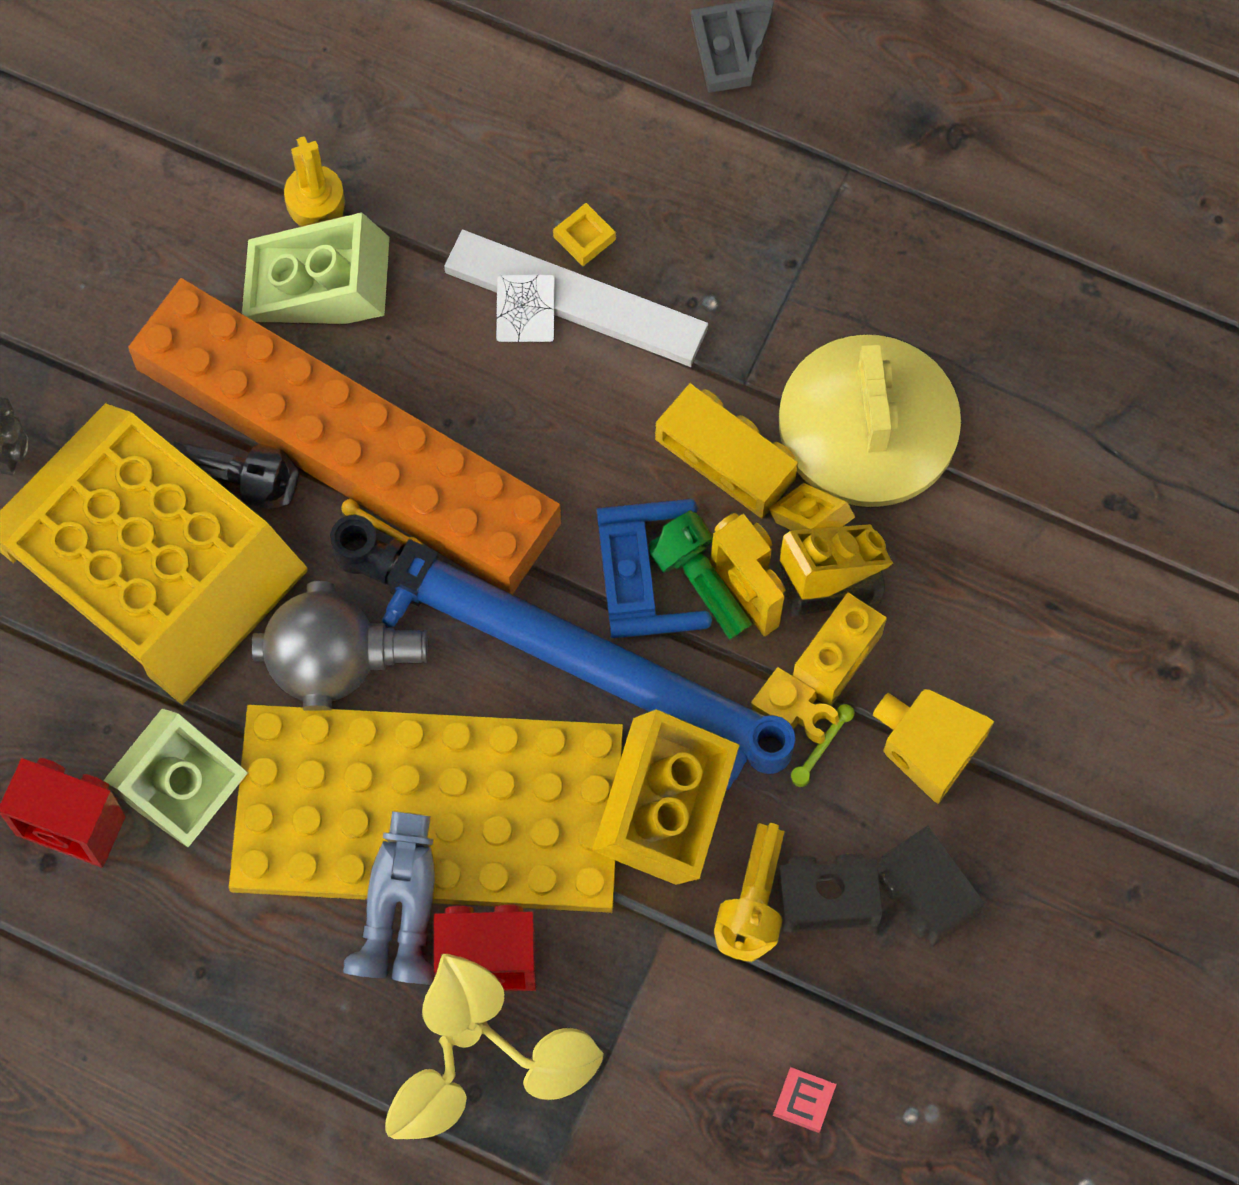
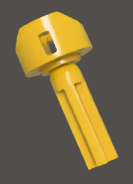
M305 136L296 139L298 147L291 149L296 171L287 179L284 187L287 211L300 227L342 217L345 206L342 181L334 171L322 166L316 141L307 143Z
M761 823L757 825L740 899L726 900L719 907L714 928L716 944L721 953L735 959L753 962L770 951L778 942L783 919L776 910L768 906V901L785 831L779 830V825L769 823L768 826ZM737 934L744 936L743 942H735Z

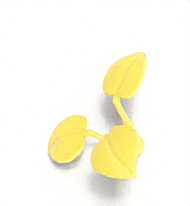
M442 954L436 976L425 996L422 1015L426 1026L432 1032L442 1035L439 1042L444 1052L445 1073L441 1076L440 1073L433 1069H424L414 1074L401 1086L387 1114L385 1123L386 1133L388 1137L393 1139L428 1138L445 1132L458 1121L465 1109L466 1094L459 1084L451 1083L455 1078L452 1047L454 1045L462 1048L470 1047L478 1042L481 1034H485L520 1066L529 1069L524 1078L523 1085L529 1094L544 1100L560 1099L582 1088L595 1075L602 1063L604 1053L598 1048L591 1036L584 1031L562 1028L549 1033L537 1043L533 1050V1059L523 1056L487 1023L488 1020H491L499 1013L504 1002V989L499 980L489 970L473 961L450 954Z

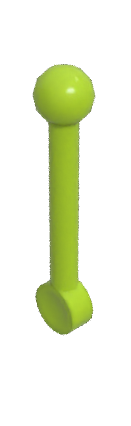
M843 704L837 708L839 716L837 725L832 723L825 733L823 744L818 743L804 765L796 767L792 771L791 779L795 786L804 787L809 783V772L844 722H849L853 719L854 709L850 705Z

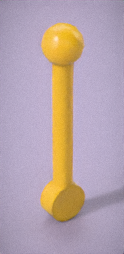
M347 499L343 502L341 510L346 516L359 515L365 517L376 529L404 543L411 539L424 545L418 539L404 535L360 509L358 502L354 499Z

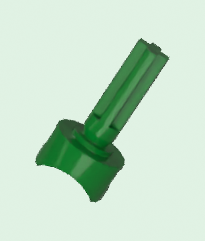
M690 510L663 527L661 536L649 542L650 554L663 573L669 572L674 568L678 570L683 567L685 575L730 640L751 627L752 623L709 559L703 554L707 550L706 547L712 543L713 534L703 519L697 513Z

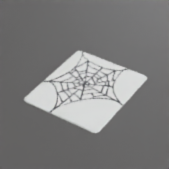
M498 275L497 341L552 342L554 340L555 278L553 275Z

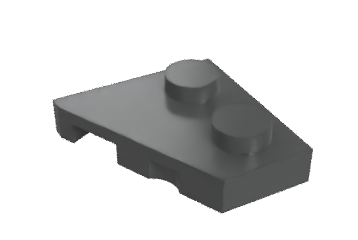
M744 0L691 10V21L708 93L751 86L773 12L774 0Z

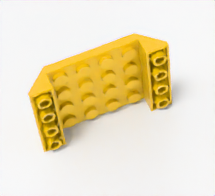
M106 403L0 510V553L13 564L16 560L22 563L143 665L150 679L181 705L190 698L308 571L305 564L264 519L132 412Z

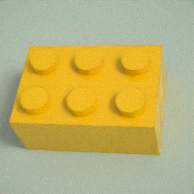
M657 709L633 718L592 851L675 885L700 879L739 744Z

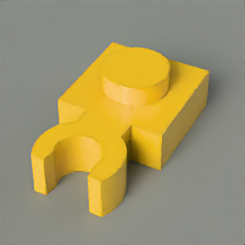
M779 667L776 668L751 702L753 711L764 716L774 715L782 717L790 723L793 730L799 723L805 728L808 738L819 744H823L825 741V734L821 729L816 728L814 724L820 719H827L835 725L839 722L838 712L828 704H813L817 699L815 689Z

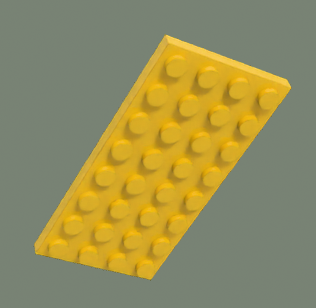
M247 705L241 767L248 774L239 784L229 890L233 893L367 900L372 866L383 841H387L383 839V832L389 833L392 811L431 816L428 838L434 839L433 845L429 847L432 850L435 871L432 903L494 907L500 905H519L523 908L612 913L615 860L596 853L592 849L621 759L623 724L341 709L304 711L303 707Z

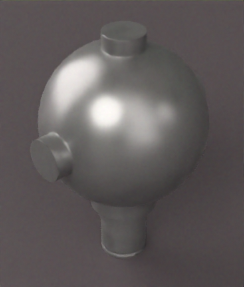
M313 581L307 584V593L291 598L277 609L271 617L265 633L253 634L252 657L253 661H265L272 679L283 691L302 700L304 711L331 710L332 701L344 698L356 690L363 683L370 670H385L386 665H394L395 663H422V661L427 663V630H394V628H386L385 623H370L366 615L356 604L335 593V585L333 583Z

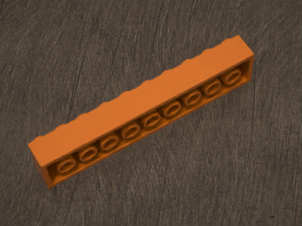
M182 278L179 279L128 346L136 370L255 442L282 449L296 467L349 499H354L362 507L418 539L491 585L510 594L515 592L561 525V510L558 502Z

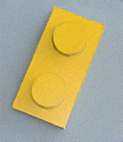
M806 483L801 484L768 508L775 522L791 531L843 527L855 518L848 502Z

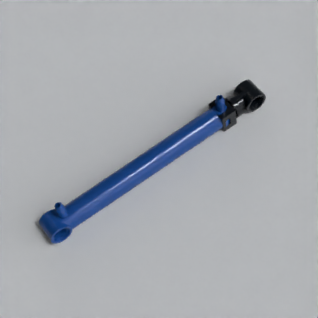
M359 515L345 516L339 519L332 527L330 540L338 566L345 572L352 574L362 573L385 585L389 584L390 593L393 594V597L382 618V622L390 628L395 627L410 603L419 607L422 602L643 710L650 712L657 709L737 743L739 748L726 790H729L733 782L737 780L747 760L757 771L766 774L778 773L790 763L795 744V733L790 723L782 717L774 715L764 716L439 560L438 552L411 539L407 543L395 539L375 529L372 523L365 517ZM359 538L366 541L363 548L356 551L344 548V545L351 539ZM765 737H773L781 742L783 748L778 752L769 753L762 750L758 742Z

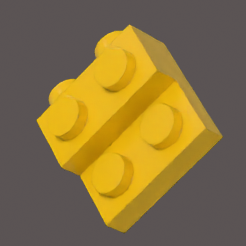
M733 513L719 522L714 529L710 562L735 600L765 637L779 627L785 588L776 573L769 569L772 541L768 533L759 523L752 525L744 513L740 516L737 513Z

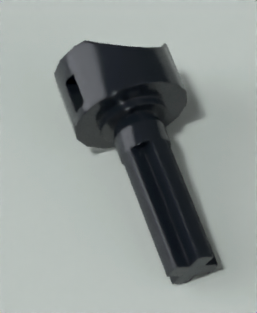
M176 441L173 443L176 449L212 478L239 484L241 498L245 504L274 509L289 504L294 496L299 471L282 449L258 444L252 448L247 458ZM276 480L281 481L280 488L274 487Z

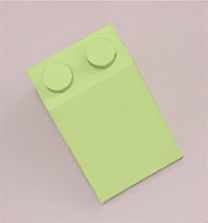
M361 212L249 239L242 314L254 322L349 324L384 316L390 237Z

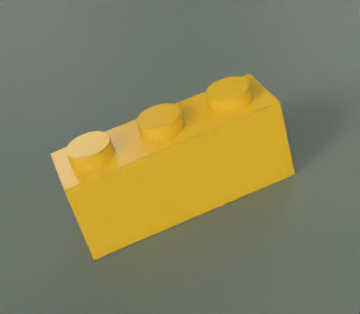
M689 383L656 421L655 440L761 519L769 512L768 508L780 499L796 479L798 462L794 460V454L779 442L772 444L760 435L756 425L748 418L741 415L736 417L723 408L721 400L709 390L703 389L700 391Z

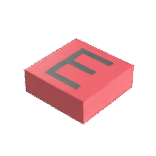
M790 1067L773 1116L819 1133L837 1084Z

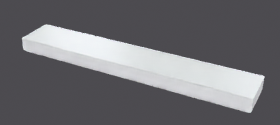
M463 229L444 266L446 274L496 293L498 275H553L555 278L554 315L689 367L692 366L708 330L707 322Z

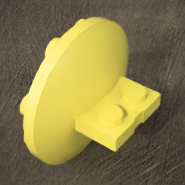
M879 335L849 336L834 340L813 351L791 374L784 388L779 409L781 442L794 454V460L798 462V474L812 487L848 502V504L864 507H881L904 502L919 495L933 485L947 469L953 458L961 427L957 395L949 378L938 364L927 354L906 342Z

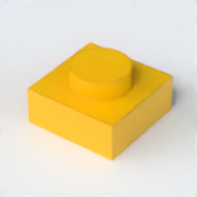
M585 203L553 229V237L582 266H585L616 240V232Z

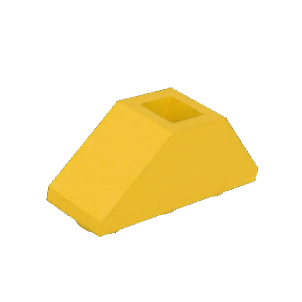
M871 524L789 531L783 536L780 562L802 600L829 597L893 564L886 551L884 539L873 529Z

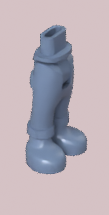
M392 811L389 833L383 832V839L387 841H383L375 857L369 880L366 908L367 921L363 932V938H367V941L359 952L352 953L346 957L343 973L371 978L387 977L389 941H392L395 909L400 901L402 903V914L397 938L399 948L393 964L391 979L415 984L431 985L435 976L434 968L424 959L421 946H426V928L432 909L435 882L433 855L431 847H429L433 845L434 839L428 838L431 816Z

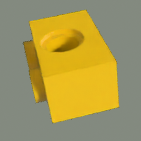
M847 592L796 662L793 676L815 689L819 701L832 706L881 638L887 617Z

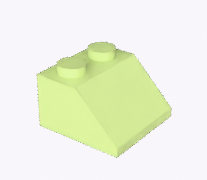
M161 709L103 781L110 785V790L138 813L184 846L189 847L248 772L180 714Z

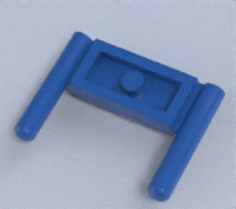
M683 499L596 508L611 639L708 629L712 624V616L708 611L666 615L655 614L645 522L676 519L690 510L697 513L698 506L695 500Z

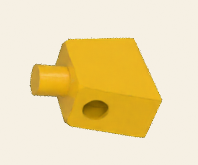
M924 689L911 707L888 692L872 715L893 729L883 750L886 756L937 804L941 802L987 738L994 723L989 717L929 689Z

